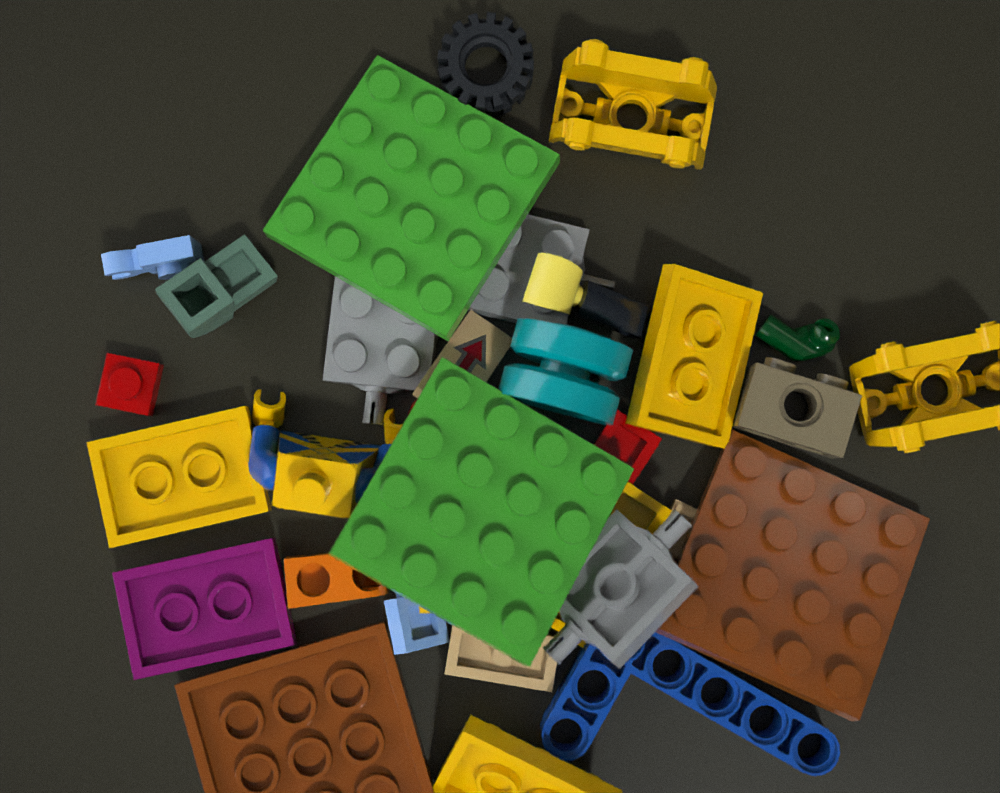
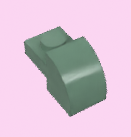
M244 234L205 262L201 258L157 287L155 292L191 338H196L217 329L231 320L236 310L276 283L277 275Z

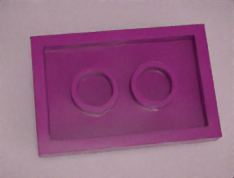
M275 537L112 573L133 680L289 647L297 643L291 610L288 609L286 586Z

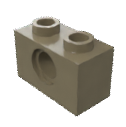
M770 357L765 358L764 364L756 362L747 367L732 428L830 459L844 458L862 395L847 390L848 381L817 373L816 379L812 380L796 375V365ZM791 391L800 393L807 401V414L801 421L791 419L785 412L784 401Z

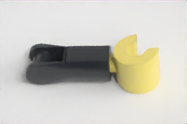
M538 253L522 302L569 315L572 314L601 327L609 328L628 338L646 339L653 309L652 306L628 299L625 295L589 280H581L583 275L582 269L563 257L549 253Z

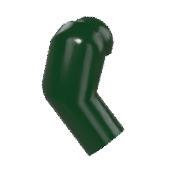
M770 313L755 335L790 360L800 362L824 356L831 352L840 338V329L834 321L828 318L817 319L815 323L793 329Z

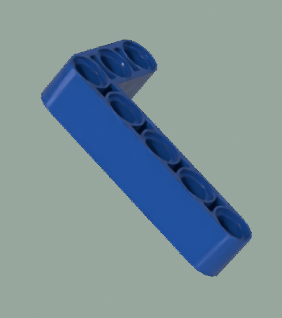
M656 632L620 669L597 647L586 643L579 650L545 710L540 723L542 743L546 751L563 761H573L581 757L591 745L630 674H633L802 773L811 776L824 775L835 767L840 756V745L836 736L816 719L698 651ZM664 650L677 651L680 656V665L677 671L670 676L662 677L656 675L653 671V661L657 654ZM589 670H597L607 676L606 687L597 696L589 697L583 695L577 689L579 678ZM716 677L725 679L727 691L723 699L711 704L703 702L701 690L705 682ZM762 705L772 706L774 718L770 726L760 731L752 730L749 725V718L754 709ZM561 719L574 720L580 725L578 737L566 744L556 742L550 735L551 728L555 722ZM810 733L819 734L821 745L818 752L809 758L799 757V741Z

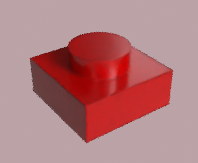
M107 353L95 405L153 417L164 365Z
M617 409L613 425H605L593 445L633 467L634 470L628 482L634 484L662 441V438L648 429L625 424L627 415Z

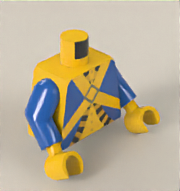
M258 389L254 394L252 421L256 427L252 431L248 462L251 477L264 489L273 491L272 506L349 518L403 425L395 424V409H389L384 414V440L386 444L381 446L282 430L279 433L277 428L284 421L286 395L284 392H280L279 403L268 405L260 400L262 389Z

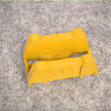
M589 39L584 41L581 47H577L563 59L549 142L562 141L574 150H588L591 147L656 158L661 159V163L669 164V166L682 169L694 165L695 169L701 170L704 165L717 92V85L712 71L708 70L709 64L698 57H689L682 60V63L616 52L609 50V46L601 40ZM566 79L597 84L608 99L598 97L596 104L585 103L578 93L565 88ZM674 99L706 104L704 113L690 114L683 120L670 118L671 110L660 109V107ZM626 104H636L645 111L647 122L638 130L623 128L617 120V111ZM581 114L594 116L593 121L586 119H580L578 117ZM667 131H678L682 137L666 136Z
M997 321L980 324V328L975 329L976 333L905 348L903 343L897 344L896 341L881 344V348L875 349V355L852 364L849 367L853 392L862 395L858 416L865 444L876 447L897 446L898 451L904 450V453L919 451L920 447L925 446L924 441L996 426L997 430H1000V404L980 408L963 399L974 396L977 387L984 386L991 391H1000V323L997 324ZM997 350L999 361L987 366L982 371V374L973 376L970 370L957 372L968 356ZM889 372L906 381L905 383L894 385L893 393L884 394L877 389H864L861 378ZM929 375L941 377L948 387L947 397L940 405L934 406L927 403L921 394L922 382ZM896 404L900 411L912 409L900 425L872 430L871 419L882 414L887 406Z

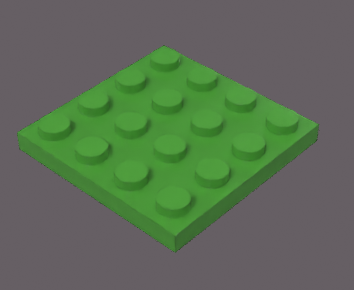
M377 55L264 227L263 232L271 240L449 341L558 167L560 154L478 109L459 102L456 97Z
M442 357L328 555L522 665L530 667L634 468L511 396L501 394L502 391Z

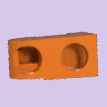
M329 553L286 556L284 558L288 609L370 598L389 593L388 588L328 555Z

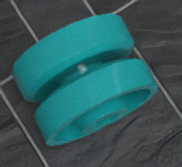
M518 318L510 347L517 355L540 363V367L517 363L504 366L498 388L502 391L501 394L511 396L523 404L612 426L620 397L613 390L589 380L590 377L606 381L624 379L627 375L633 350L626 345L578 327Z

